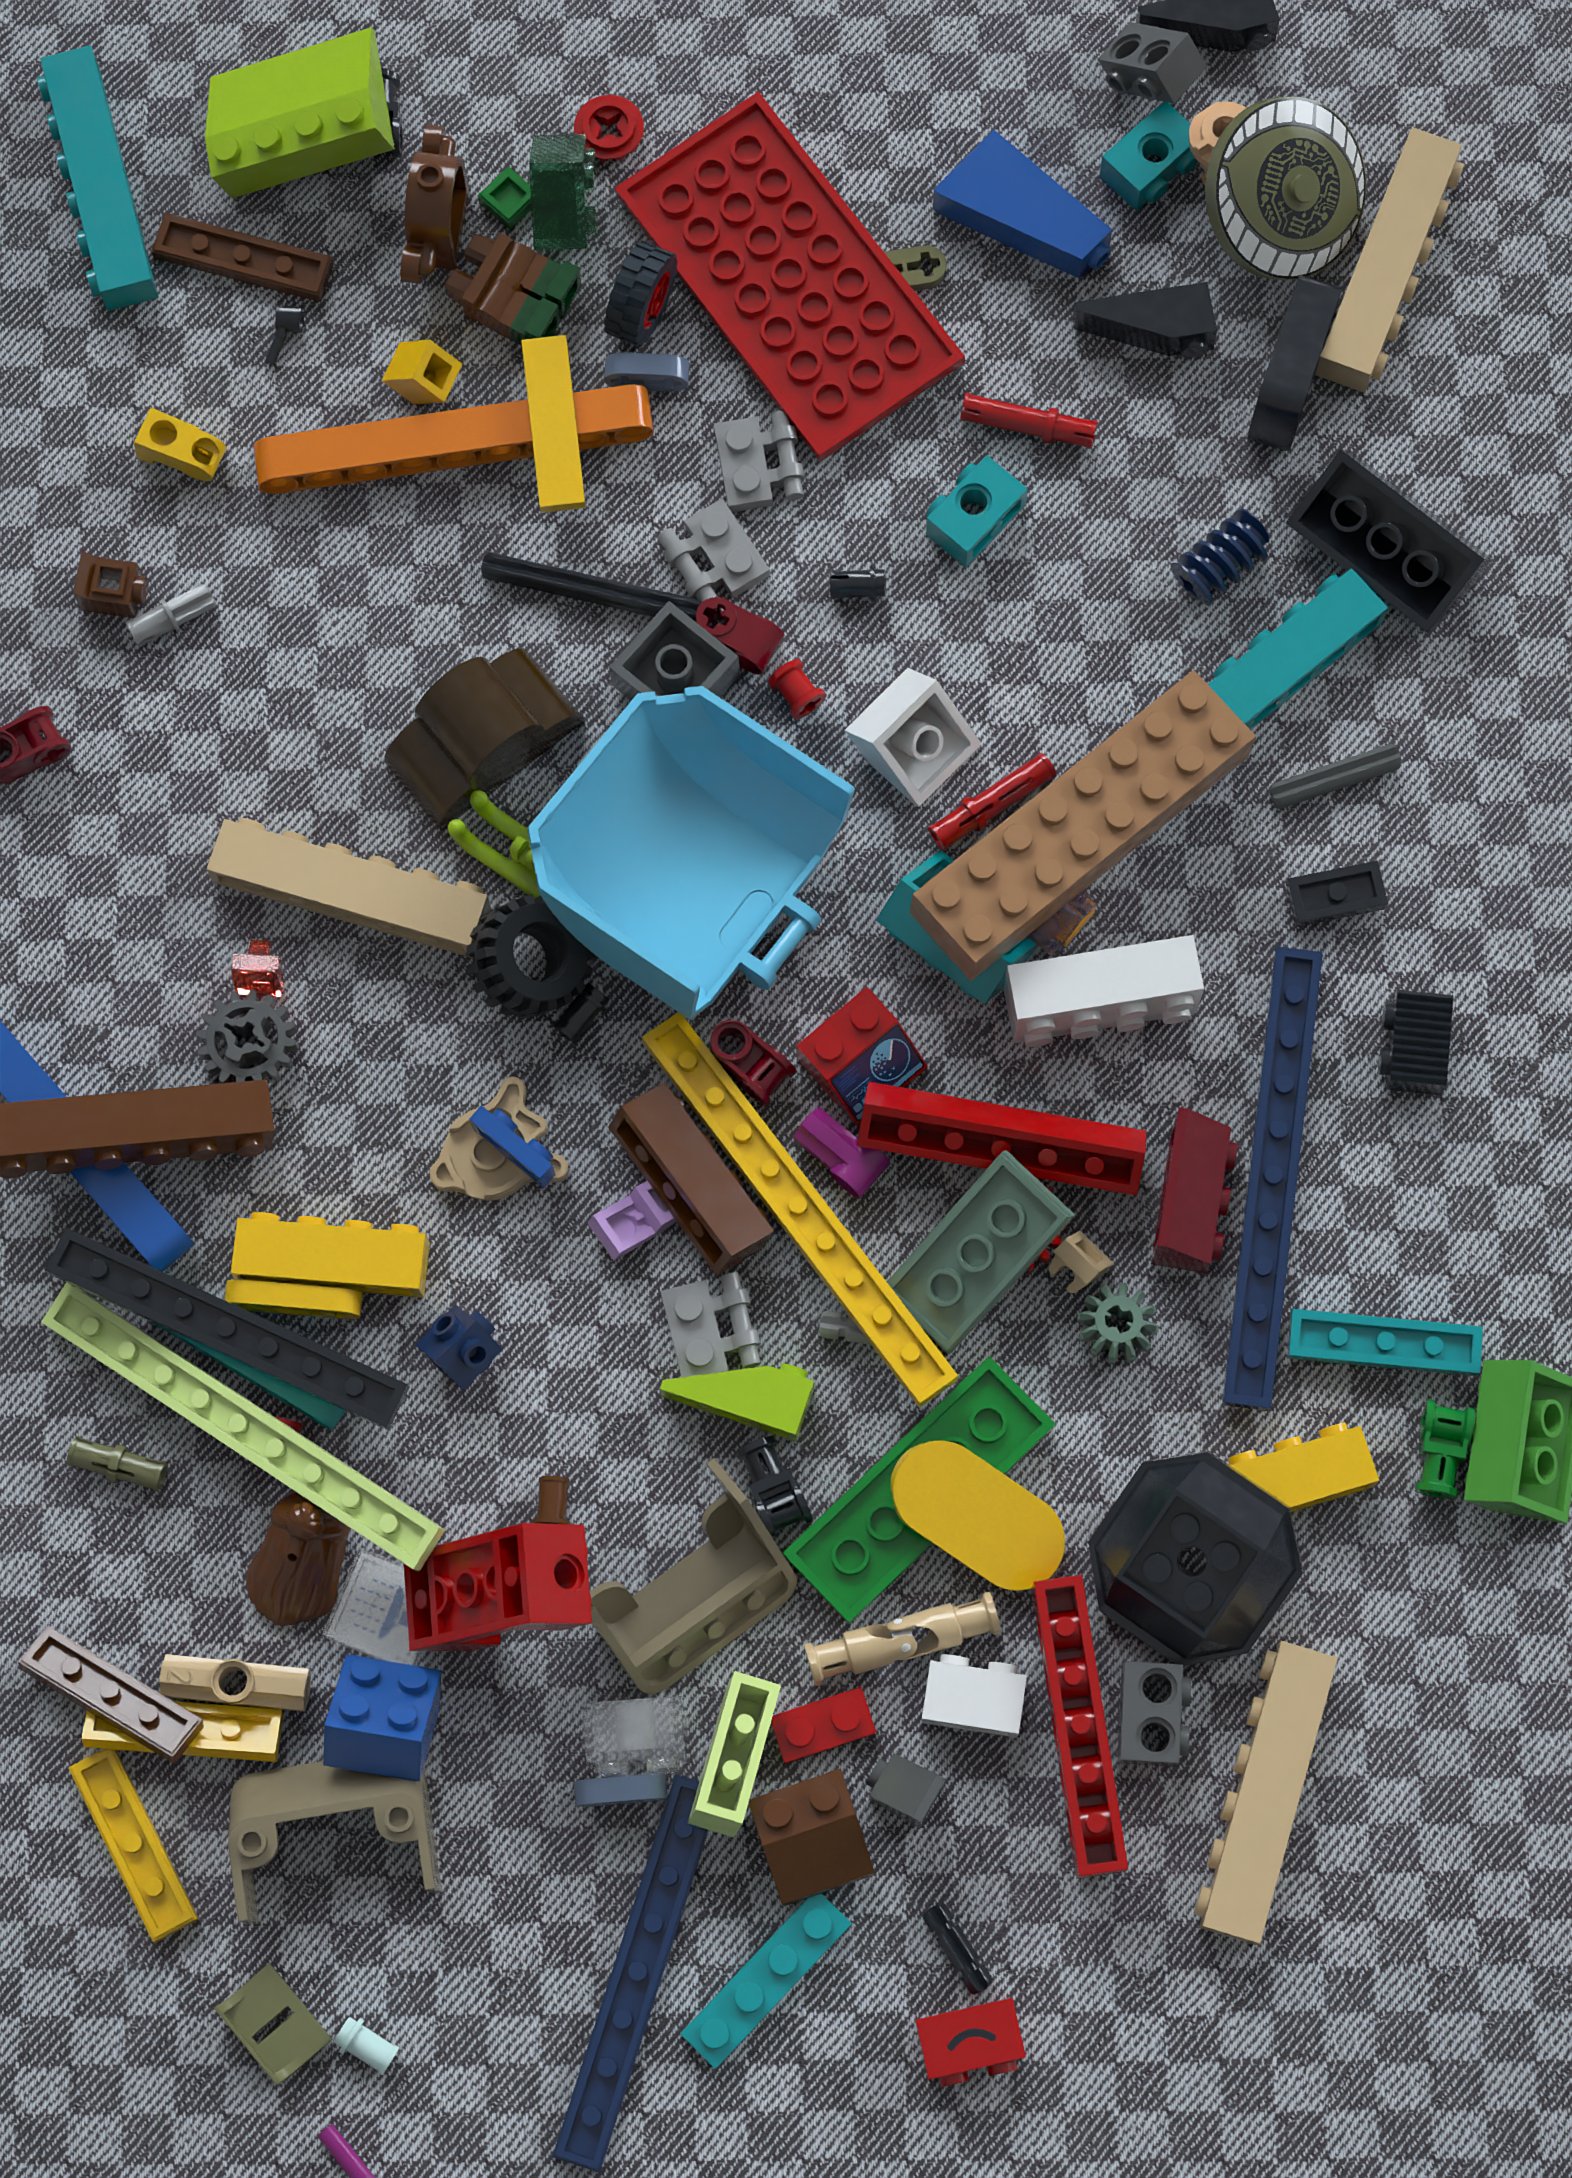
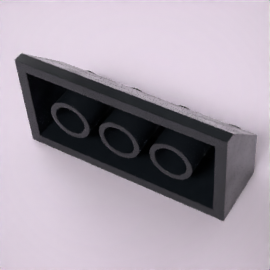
M1339 450L1286 521L1287 525L1344 569L1349 571L1352 568L1371 590L1427 633H1430L1461 601L1493 560L1351 450Z

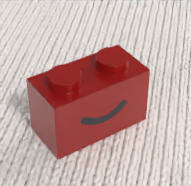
M1013 1998L915 2020L928 2080L938 2078L940 2087L969 2081L967 2071L986 2066L989 2076L1018 2070L1016 2060L1026 2058Z

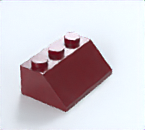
M1179 1107L1171 1130L1151 1265L1207 1274L1211 1261L1219 1262L1221 1257L1224 1234L1216 1233L1218 1215H1227L1231 1188L1223 1187L1225 1170H1234L1238 1143L1229 1142L1231 1127L1188 1108Z

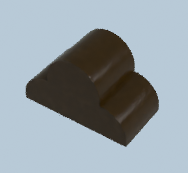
M518 648L511 650L492 662H489L485 657H475L448 671L426 691L416 706L414 713L416 719L392 741L385 753L384 761L433 823L442 831L448 827L452 820L458 819L472 808L470 796L474 791L480 790L485 792L487 796L583 724L584 718L526 649Z

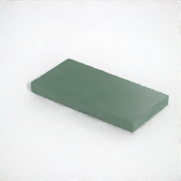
M1007 1150L1002 1151L889 1278L887 1283L925 1333L947 1354H950L1074 1218L1075 1214Z

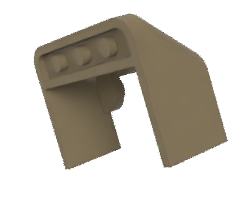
M715 1458L706 1464L725 1494L714 1501L703 1514L702 1529L709 1538V1541L633 1596H631L623 1584L616 1581L602 1583L590 1591L592 1598V1625L632 1681L643 1693L655 1694L670 1687L784 1604L793 1595L797 1586V1577L748 1498Z
M323 1761L254 1772L242 1776L234 1784L231 1791L228 1848L238 1921L246 1924L259 1923L252 1869L268 1864L275 1857L279 1846L277 1823L371 1807L374 1810L377 1830L385 1839L393 1843L418 1841L424 1888L432 1894L442 1892L425 1768L423 1767L420 1781L324 1766Z

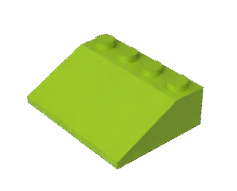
M372 27L210 77L205 130L211 178L231 198L395 150L376 35Z

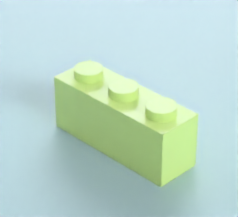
M734 1671L725 1690L688 1824L735 1838L743 1824L781 1685Z

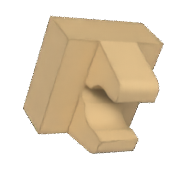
M1078 1231L1064 1239L1053 1251L1055 1256L1048 1270L1052 1275H1055L1064 1266L1069 1267L1074 1272L1075 1277L1074 1281L1067 1287V1290L1070 1293H1075L1102 1277L1114 1263L1081 1231Z

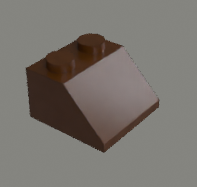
M841 1768L749 1800L748 1804L783 1907L875 1875Z

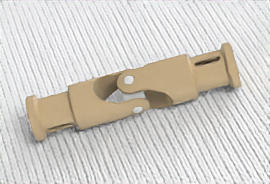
M986 1592L982 1594V1599L958 1606L947 1603L893 1619L887 1624H876L844 1632L841 1639L814 1646L811 1642L805 1643L804 1648L814 1684L818 1686L823 1683L825 1678L849 1671L857 1675L889 1665L896 1660H908L962 1645L963 1639L987 1632L998 1635L1001 1634V1627L991 1593ZM913 1627L931 1629L929 1634L918 1643L912 1636Z

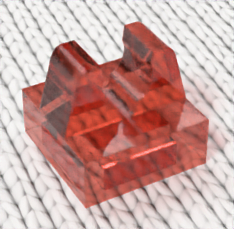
M251 940L247 954L233 953L231 973L237 994L248 995L250 989L256 991L258 996H268L270 994L273 997H282L284 978L280 956L269 954L270 941Z

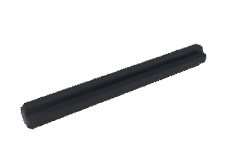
M492 552L485 554L481 566L482 576L485 579L655 617L666 603L670 601L696 622V612L701 604L695 598Z

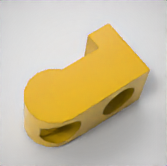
M151 407L134 441L136 458L154 464L155 461L201 481H211L227 449L221 440L199 430V427Z

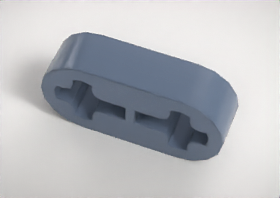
M614 353L608 355L605 359L604 382L610 387L635 384L646 387L648 391H680L688 387L690 363L684 357L670 354Z
M643 1774L574 1781L575 1807L667 1800L666 1774Z

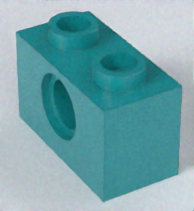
M1162 102L1102 156L1099 177L1136 211L1148 201L1151 204L1155 203L1165 194L1169 188V182L1179 173L1186 175L1199 162L1189 147L1188 138L1191 123L1168 102ZM1148 155H1157L1161 157L1163 161L1153 163L1146 160L1144 157Z
M988 455L977 465L970 463L958 476L955 489L947 497L943 494L938 496L931 503L925 514L927 516L926 535L965 568L979 556L1026 506L1028 488ZM969 503H976L982 506L984 511L980 514L971 515L966 513L962 507Z

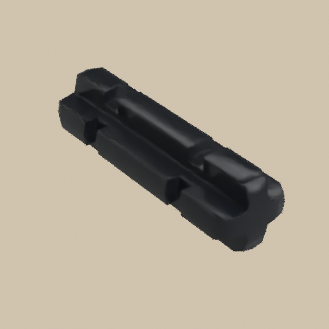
M943 1902L937 1903L924 1912L923 1920L931 1932L935 1931L938 1938L936 1940L956 1972L961 1971L964 1978L961 1980L968 1991L976 1995L991 1986L993 1978L985 1965L980 1966L977 1960L980 1957L960 1926L953 1924L952 1919L954 1917L946 1904Z

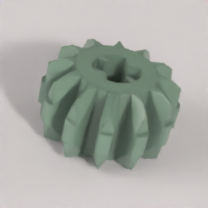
M1120 1283L1117 1296H1113L1107 1284L1102 1285L1099 1289L1102 1301L1095 1296L1088 1295L1084 1300V1304L1091 1312H1079L1077 1316V1322L1090 1326L1079 1333L1080 1341L1087 1342L1096 1339L1090 1354L1096 1357L1103 1348L1108 1349L1107 1362L1109 1364H1115L1118 1351H1122L1128 1363L1135 1361L1136 1354L1133 1346L1147 1352L1151 1347V1343L1144 1335H1156L1158 1331L1157 1324L1145 1321L1155 1315V1306L1139 1307L1145 1297V1293L1142 1290L1137 1291L1132 1299L1126 1297L1128 1291L1126 1283ZM1116 1314L1119 1320H1128L1123 1333H1119L1116 1327H1107L1111 1315Z

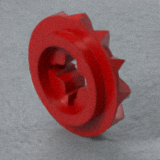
M617 95L595 97L586 102L575 117L574 134L576 143L580 145L586 156L592 155L597 157L602 163L607 159H617L621 162L625 155L631 151H637L638 144L641 138L644 137L642 115L639 109L624 97ZM614 123L617 124V133L620 138L611 134L601 138L602 131L599 124H604L608 127Z

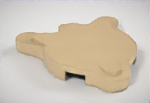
M509 1077L502 1082L497 1095L491 1102L483 1107L492 1114L496 1109L506 1114L518 1126L514 1133L526 1143L532 1138L538 1141L546 1135L548 1124L543 1117L526 1108L527 1090L524 1082L517 1077ZM476 1108L457 1118L449 1127V1134L445 1139L440 1156L431 1166L430 1179L433 1185L443 1192L457 1191L474 1199L485 1201L499 1200L514 1194L524 1185L534 1180L473 1130L469 1118L478 1109ZM550 1152L553 1158L549 1162L553 1164L556 1174L550 1182H562L568 1175V1163L561 1155Z

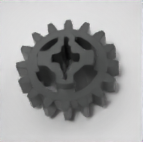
M250 989L247 995V1000H241L236 991L231 992V1003L225 1005L218 999L215 1000L214 1004L218 1013L215 1016L206 1013L202 1015L208 1030L196 1031L198 1040L207 1044L199 1048L197 1053L201 1060H210L205 1066L208 1074L213 1076L221 1072L219 1076L220 1083H231L233 1079L236 1082L264 1080L268 1076L276 1082L281 1081L282 1079L277 1069L280 1066L292 1068L294 1065L287 1052L299 1051L297 1041L288 1038L297 1033L298 1029L295 1022H285L290 1016L286 1006L284 1005L274 1010L276 1000L272 995L269 994L262 1002H259L258 994ZM248 1013L246 1016L232 1020V1018L238 1015ZM271 1021L277 1028V1045L267 1037L271 1029ZM254 1035L259 1045L256 1043L254 1045L245 1043L242 1047L236 1036L240 1039L242 1037L250 1039ZM219 1037L228 1045L224 1053L226 1056L224 1061L218 1052ZM264 1062L257 1067L247 1069L250 1065Z

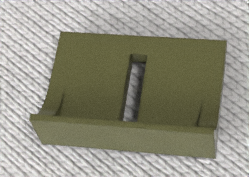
M271 1963L267 1964L233 1995L214 2008L278 2086L332 2040L330 2035ZM289 2007L293 2014L258 2044L253 2037L283 2010Z

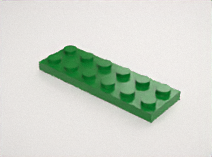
M988 1356L782 1554L850 1625L933 1545V1543L905 1525L898 1517L893 1505L891 1475L898 1460L906 1451L929 1441H949L965 1447L1006 1475L1055 1427L1056 1423Z

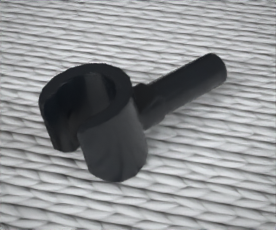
M282 306L277 309L275 337L264 361L267 365L275 366L283 344L286 341L287 332L302 333L305 315L300 307Z

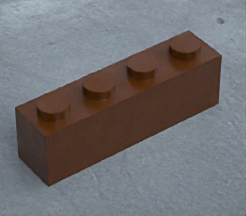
M665 1082L620 1107L608 1126L609 1130L649 1182L716 1276L759 1252L774 1232L769 1225L767 1215L760 1207L755 1206L742 1188L737 1174L727 1168L714 1150L711 1139L699 1130L688 1115L683 1101L678 1096L673 1095Z

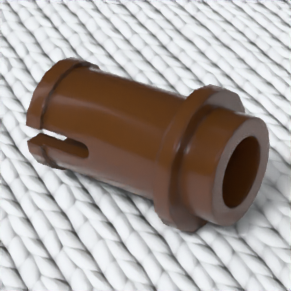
M561 1476L539 1477L537 1518L532 1519V1523L570 1524L566 1520L567 1493L570 1479Z

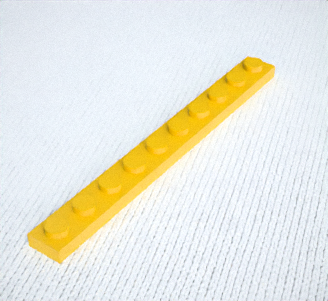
M678 1012L642 1036V1044L917 1406L920 1408L957 1382V1373L684 1016Z

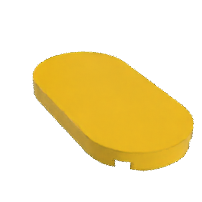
M949 1441L921 1443L906 1451L895 1465L891 1475V1492L894 1508L901 1521L990 1583L1008 1590H1028L1032 1588L1034 1581L1048 1580L1057 1570L1065 1549L1064 1530L1058 1515L1047 1503L965 1447Z

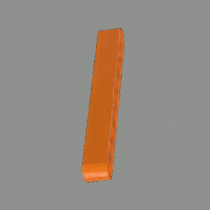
M633 384L573 393L579 450L639 442L653 435L654 428L646 387ZM528 399L262 438L253 444L258 489L268 494H281L534 457Z

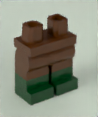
M499 233L496 240L474 234L467 245L465 260L480 267L475 277L456 268L452 271L445 284L446 295L463 306L466 318L474 322L478 321L487 328L522 346V340L551 337L554 335L560 325V318H564L581 288L580 267L567 261H563L562 264L536 253L524 244L512 242V238L502 233Z

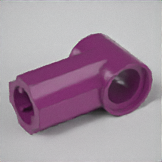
M820 1107L805 1118L793 1135L794 1141L827 1167L830 1176L844 1190L858 1199L865 1194L891 1164L890 1160L881 1150L857 1146L858 1138Z

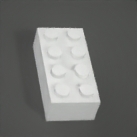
M1194 935L1007 965L1004 985L1013 1043L1025 1042L1027 1047L1046 1045L1053 1041V1037L1071 1034L1072 1039L1090 1038L1099 1034L1098 1029L1116 1026L1120 1032L1133 1031L1144 1027V1022L1158 1019H1163L1164 1024L1184 1022L1191 1018L1190 1014L1197 1012L1204 991Z

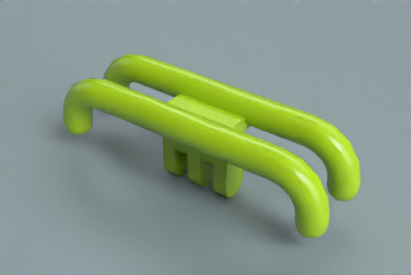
M480 790L474 791L470 796V803L475 812L495 829L513 840L510 847L512 860L510 861L469 831L462 820L454 819L449 823L448 832L451 838L471 856L526 894L533 895L534 898L541 896L537 886L528 829L497 808L488 799L485 792Z

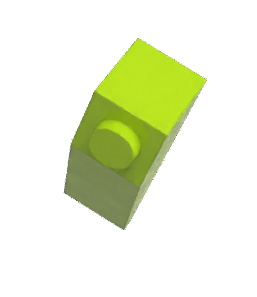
M782 1363L780 1369L772 1366H762L666 1379L662 1381L660 1392L664 1398L796 1442L815 1387L814 1381L807 1379L808 1372L806 1370Z

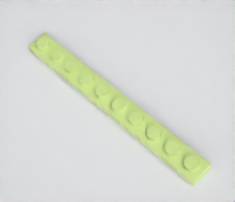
M66 1282L41 1321L413 1570H421L445 1532L444 1528L78 1287Z

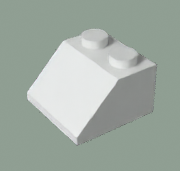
M907 668L844 730L867 762L918 807L982 744L938 681L910 668Z

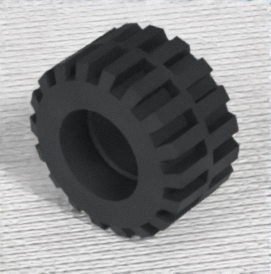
M533 895L523 896L495 908L494 911L487 913L480 919L482 924L474 927L470 934V937L476 942L467 945L466 956L473 957V963L466 965L468 975L475 974L478 980L472 986L477 994L484 991L488 995L484 1002L491 1008L501 1005L500 1013L506 1016L518 1013V1018H530L574 1001V996L583 992L586 985L582 981L590 978L593 972V967L587 965V961L594 959L595 954L564 927L541 896L536 898ZM519 932L528 934L536 939L545 952L547 965L541 982L527 977L516 964L513 947Z

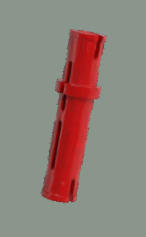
M968 392L965 394L962 405L964 410L961 411L960 421H969L1043 437L1042 442L1049 444L1056 440L1084 446L1087 449H1092L1096 436L1094 433L1097 431L1098 421L1096 420L1091 421L1059 414V409L1050 407L1049 411L976 396Z
M1039 753L1035 758L1003 777L976 797L971 798L967 796L959 802V808L935 824L927 827L932 840L940 850L945 851L949 846L973 830L980 832L988 826V820L1018 802L1050 779L1057 777L1052 763L1043 753Z

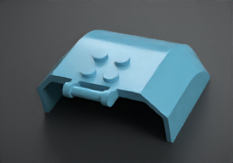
M703 686L684 688V693L656 696L655 691L637 693L529 825L528 836L538 891L557 919L586 948L612 968L690 1020L715 1001L738 970L747 975L748 979L758 988L769 990L777 980L776 972L806 933H812L820 924V915L795 896L815 872L847 818L855 788ZM784 913L791 918L792 922L763 960H759L751 953L780 915Z

